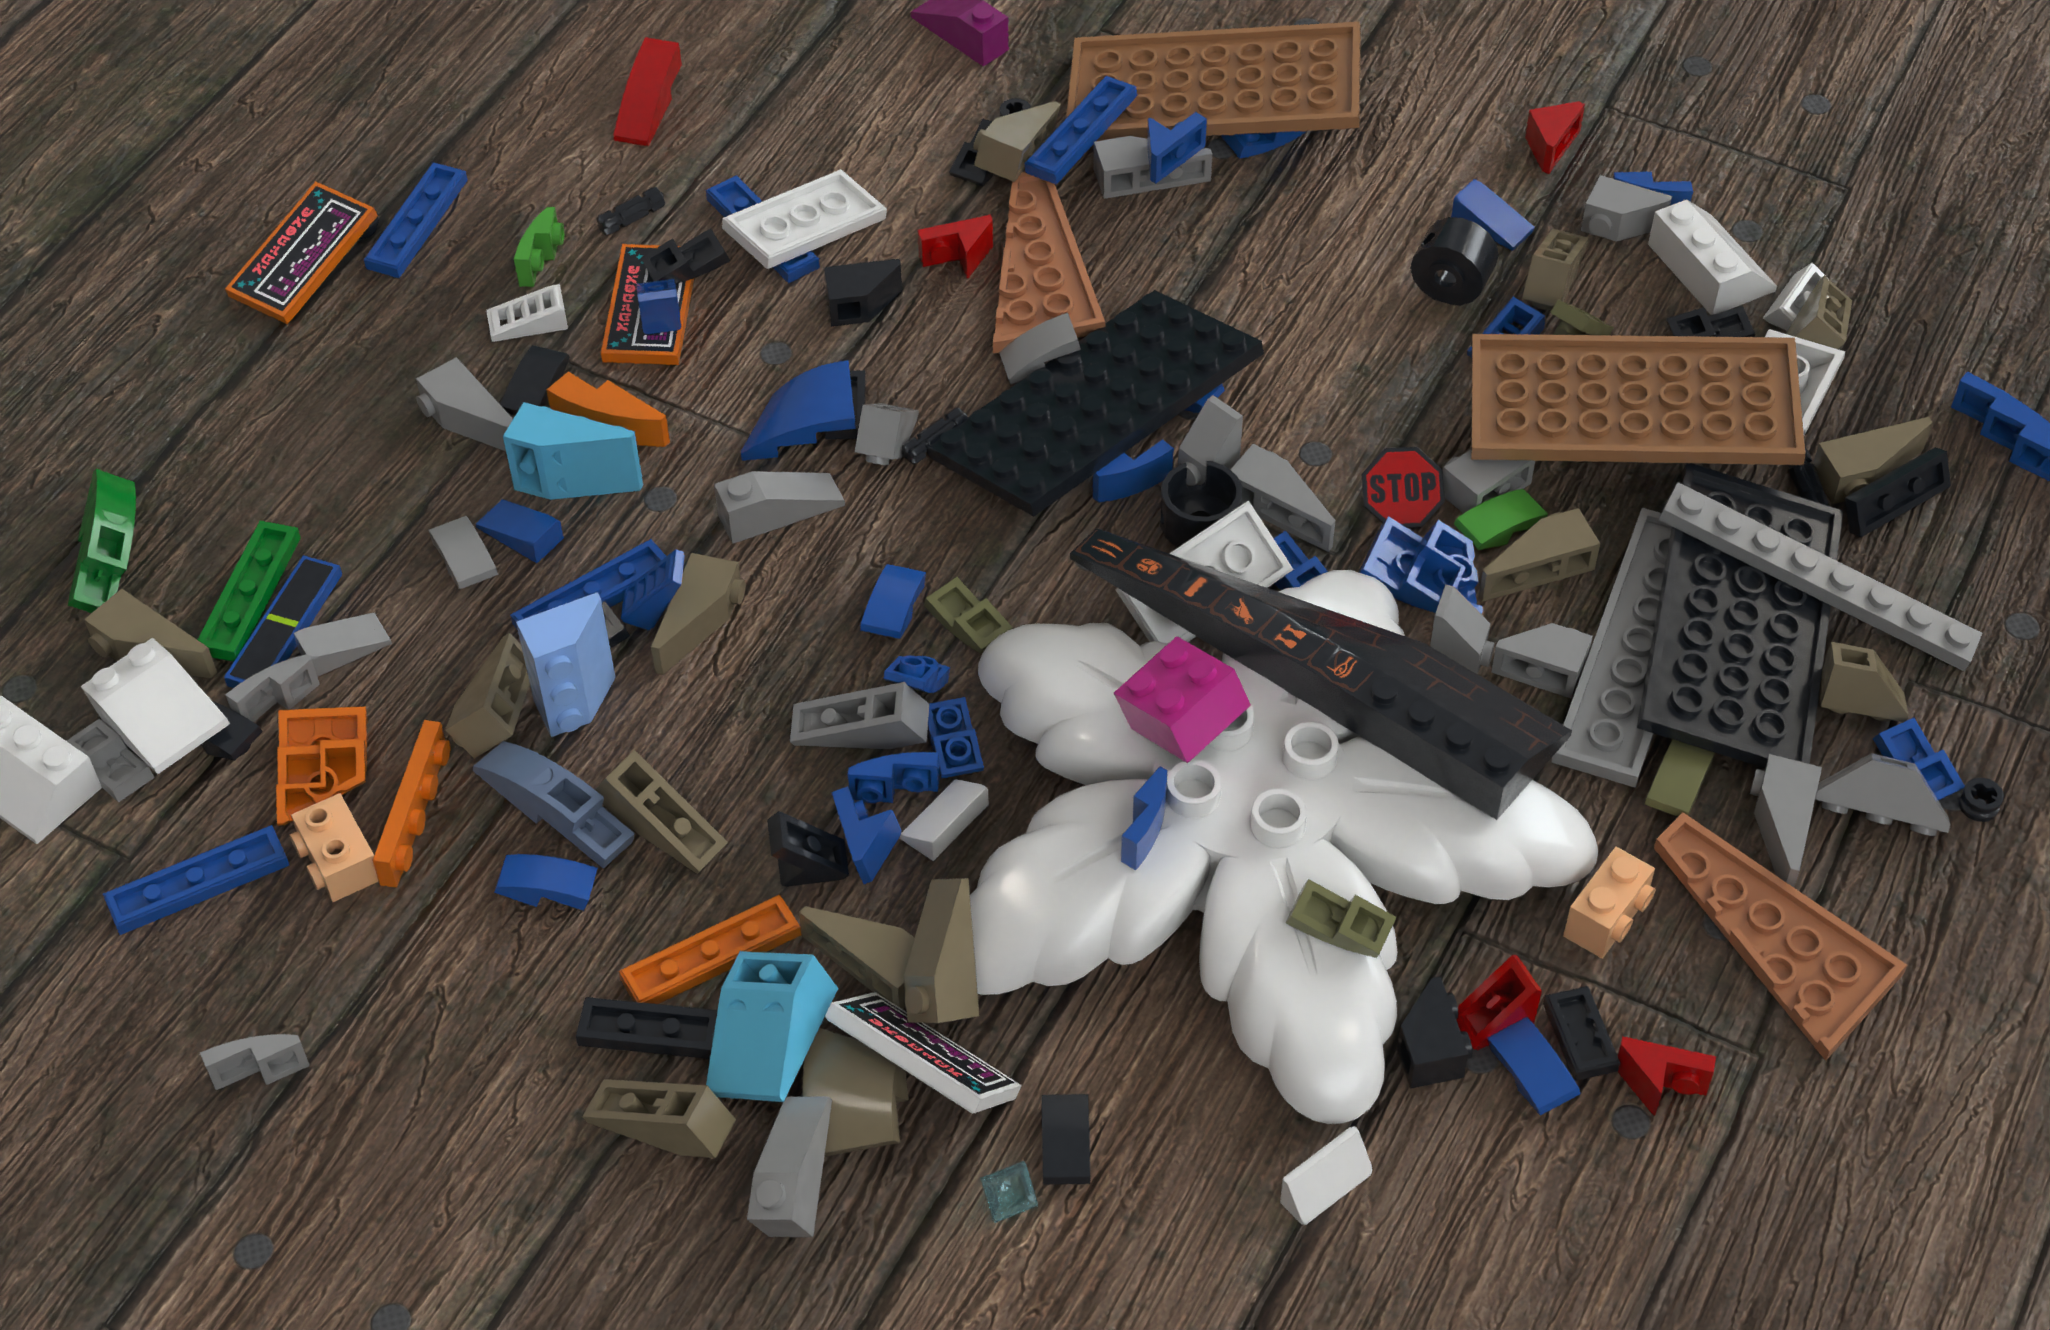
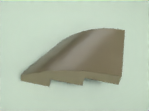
M819 1028L804 1059L803 1097L829 1096L832 1099L824 1157L900 1143L896 1103L909 1101L905 1070L857 1039Z

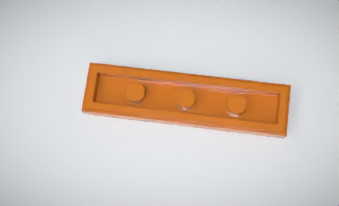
M779 894L620 970V980L633 1002L660 1004L730 970L740 951L768 952L801 936V927Z

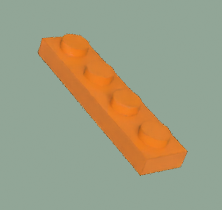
M424 720L372 861L381 886L397 888L403 871L407 872L410 869L413 858V842L416 835L420 836L423 833L427 803L436 797L438 789L437 776L441 765L446 766L450 757V742L445 740L441 722Z

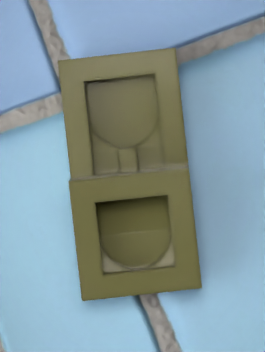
M958 577L925 599L924 607L954 636L979 653H982L999 635L1013 629L987 598L980 602Z
M1672 740L1650 788L1645 805L1678 817L1682 812L1689 816L1697 799L1701 784L1712 764L1715 752Z
M1308 879L1298 895L1286 920V924L1331 945L1377 958L1395 922L1396 916L1356 894L1348 901Z

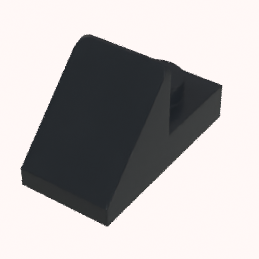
M780 811L767 819L771 856L778 859L780 883L782 886L790 887L844 880L849 876L844 839Z

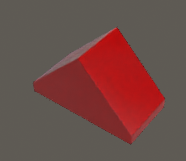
M1577 101L1529 110L1525 138L1542 172L1550 174L1579 134L1585 108L1584 103Z
M1512 954L1458 1005V1026L1461 1031L1468 1033L1472 1048L1475 1050L1489 1046L1488 1037L1525 1017H1528L1533 1024L1535 1023L1542 990L1517 955Z

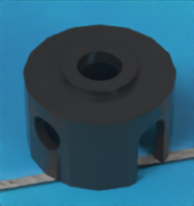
M1447 217L1437 220L1428 229L1412 259L1410 269L1415 283L1430 298L1449 305L1461 306L1472 303L1480 296L1496 266L1499 254L1496 242L1489 232L1480 225L1464 218ZM1442 270L1440 276H1438L1437 271Z
M1206 461L1205 482L1198 486H1188L1186 484V463L1180 464L1169 471L1163 480L1160 527L1165 538L1178 548L1242 504V485L1238 476L1228 467L1213 461Z

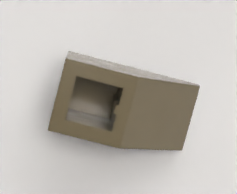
M1831 642L1822 669L1819 690L1820 706L1836 713L1845 714L1851 712L1862 714L1884 722L1891 720L1907 721L1908 711L1905 694L1873 649Z

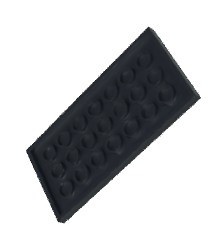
M1154 290L1123 312L1118 313L1114 318L1105 323V327L1096 329L1080 340L1081 350L1052 359L1045 364V367L1033 371L1019 383L1002 392L997 398L979 410L974 411L965 422L945 431L941 435V439L931 446L929 444L926 445L929 458L1034 517L1263 355L1262 341Z
M1685 464L1681 472V484L1837 561L1843 517L1842 510L1696 464ZM1672 527L1637 728L1762 768L1766 767L1769 754L1810 764L1831 605Z

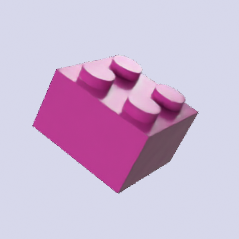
M1178 636L1114 692L1132 730L1186 763H1189L1251 706L1234 668Z

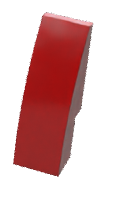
M644 38L624 90L613 135L614 141L649 147L672 100L670 88L682 66L679 43Z

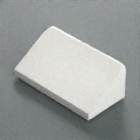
M1813 263L1795 273L1763 319L1770 324L1788 330L1817 282L1825 275Z
M955 779L901 833L900 839L934 861L989 805L988 788L982 784Z
M1355 1126L1349 1127L1283 1177L1280 1203L1300 1224L1306 1225L1371 1176L1372 1165L1359 1130Z

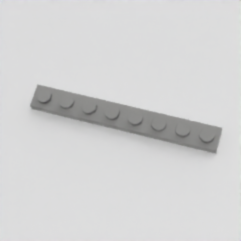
M1677 482L1658 520L1962 671H1965L1971 663L1982 632Z

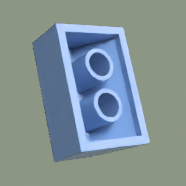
M598 592L516 622L533 700L551 737L565 732H572L583 725L591 723L616 678L602 602Z

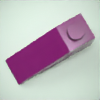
M928 0L910 12L912 19L983 67L1009 50L1008 16L984 0Z

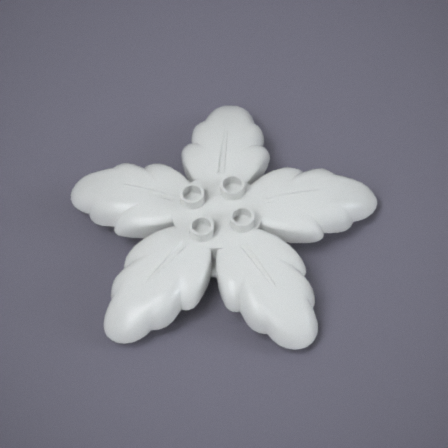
M1333 570L1310 579L1300 587L1286 588L1278 591L1405 636L1403 630L1398 625L1399 611L1393 594L1382 582L1374 577L1352 570ZM1040 623L1026 624L999 635L982 653L978 663V675L986 691L1001 703L1000 716L1004 725L1015 735L1038 744L1036 758L1044 768L1086 786L1059 795L1038 810L1031 819L1026 834L1018 836L999 847L989 857L981 870L977 889L970 895L977 992L980 995L1001 994L1017 990L1031 982L1046 986L1067 985L1084 977L1108 958L1114 963L1121 965L1133 964L1144 959L1161 946L1181 926L1192 910H1200L1204 913L1199 954L1201 983L1205 991L1212 998L1218 1001H1228L1232 1032L1239 1048L1253 1062L1269 1069L1275 1086L1283 1098L1297 1112L1314 1121L1326 1124H1344L1359 1118L1372 1107L1379 1096L1384 1081L1385 1061L1383 1044L1392 1035L1397 1019L1394 988L1387 969L1391 968L1396 962L1398 954L1395 929L1392 926L1379 956L1374 958L1331 945L1286 924V920L1307 880L1310 879L1348 901L1356 894L1387 911L1370 883L1402 896L1433 904L1453 902L1459 897L1461 891L1489 899L1510 900L1524 895L1532 886L1558 887L1580 881L1591 872L1597 862L1598 847L1596 838L1586 819L1566 800L1538 782L1532 780L1496 820L1225 653L1222 655V662L1235 669L1251 706L1189 763H1186L1132 730L1114 695V692L1168 643L1153 641L1139 646L1123 631L1109 623H1088L1081 626ZM1161 766L1167 770L1166 809L1163 823L1149 854L1138 869L1134 870L1121 862L1122 834L1133 823L1134 795Z

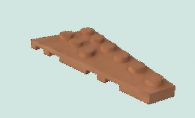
M1022 172L1015 182L1012 181L1006 241L1001 268L995 333L993 336V353H999L1017 337L1037 325L1067 312L1077 338L1085 337L1096 329L1105 327L1103 314L1055 184L1026 172Z
M1682 812L1656 839L1655 851L1825 1061L1904 975L1907 967L1906 963Z

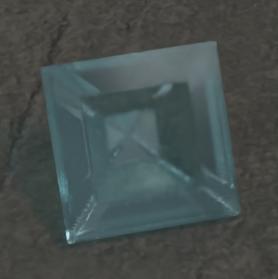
M1025 1161L980 1178L994 1223L1039 1206Z

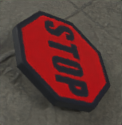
M1418 447L1385 448L1361 474L1363 507L1381 523L1389 516L1407 528H1421L1445 502L1443 470Z

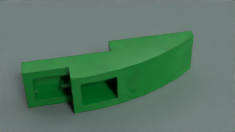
M98 469L93 471L78 537L81 547L68 606L92 613L118 592L120 578L127 570L131 551L136 511L135 482Z

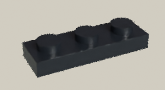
M1934 447L1845 497L1849 532L1863 537L1951 487L1947 451Z
M585 997L576 1040L578 1046L710 1059L718 1010Z

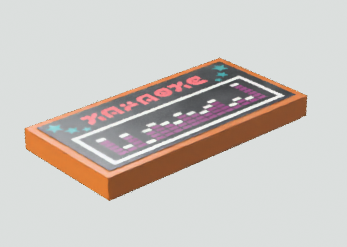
M315 181L228 284L225 291L230 298L288 325L377 218L378 215L375 208Z
M622 244L601 349L602 362L679 365L694 278L675 284L681 319V329L644 334L636 284L654 282L641 257L661 245Z

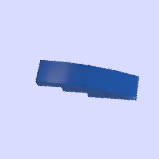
M1967 371L1959 382L1951 408L1982 422L1983 426L1980 435L2013 450L2009 462L2050 481V423L2013 396Z

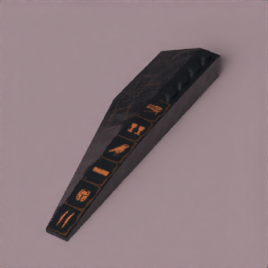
M1097 528L1070 552L1071 560L1275 683L1288 693L1311 705L1332 720L1391 754L1496 820L1571 736L1572 730L1423 642Z

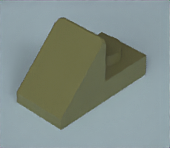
M1559 299L1550 312L1561 319L1553 335H1610L1614 327L1583 309Z

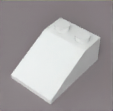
M153 638L145 643L136 645L129 651L128 655L110 667L99 670L91 680L81 686L101 720L118 733L123 742L157 774L230 724L225 715L177 660Z

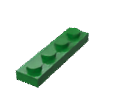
M259 521L198 638V641L209 648L212 658L234 662L252 635L301 539L297 527Z

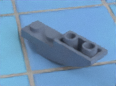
M503 741L473 766V771L532 821L537 824L540 820L544 819L601 868H605L633 843L635 833L602 807L604 797L567 769L532 750Z

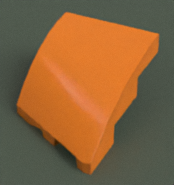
M366 706L278 710L279 747H277L278 784H276L277 825L283 826L293 821L291 814L338 793L343 795L366 782L367 710Z

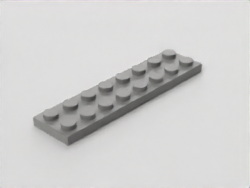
M1642 508L1563 724L1572 730L1571 736L1555 753L1551 761L1558 765L1636 788L1654 734L1637 728L1672 528V526L1658 520L1661 513Z

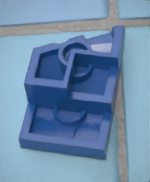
M849 360L833 362L808 370L780 387L770 398L741 450L742 461L778 458V447L817 443L816 432L856 429Z
M1388 516L1380 526L1358 573L1374 577L1382 582L1395 599L1434 613L1437 611L1445 584L1454 586L1481 614L1483 612L1482 605H1477L1475 587L1479 581L1477 570L1473 564L1475 558L1473 541L1440 520H1437L1422 538Z

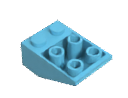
M523 402L503 435L512 482L516 491L553 500L640 491L643 487L635 431L621 426H613L590 420L583 416L555 411L545 406L540 407Z
M739 952L721 987L706 1085L717 1097L784 1102L838 990L836 984L814 955Z

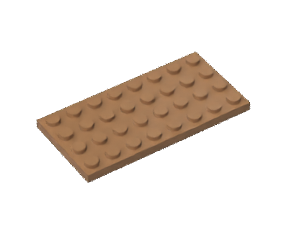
M1360 22L1074 38L1066 118L1105 76H1109L1136 86L1137 97L1097 141L1126 136L1147 139L1148 118H1152L1172 130L1178 122H1183L1195 112L1207 118L1206 136L1359 128Z
M1472 334L1471 460L1804 465L1805 444L1795 338Z

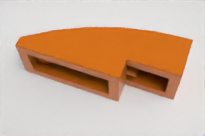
M568 371L546 389L549 406L552 410L575 416H583L590 420L613 426H621L635 431L636 443L640 446L665 447L670 443L666 415L609 380L596 389Z

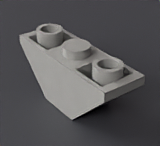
M1871 753L1818 783L1815 800L1823 801L1821 807L1843 814H1847L1849 808L1866 812V819L1886 825H1891L1893 819L1911 823L1910 830L1930 836H1936L1937 830L1949 832L1950 821L1948 815L1914 763Z

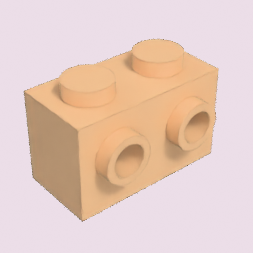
M341 793L291 814L296 828V832L290 834L292 843L300 858L308 855L312 864L307 865L306 868L315 888L319 890L325 887L332 902L379 882L372 861L374 854Z
M1615 847L1570 906L1563 937L1603 959L1615 941L1620 943L1625 938L1633 923L1632 918L1637 911L1643 912L1651 902L1656 890L1651 886L1655 868L1624 850Z

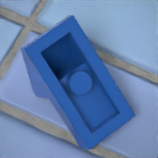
M1195 112L1183 122H1178L1172 130L1154 119L1148 118L1147 150L1150 181L1157 184L1206 146L1207 118Z
M669 279L636 284L644 334L681 329L675 280Z
M847 786L832 792V796L852 860L863 884L873 881L899 839L901 828L892 810L869 817L864 801L855 802Z

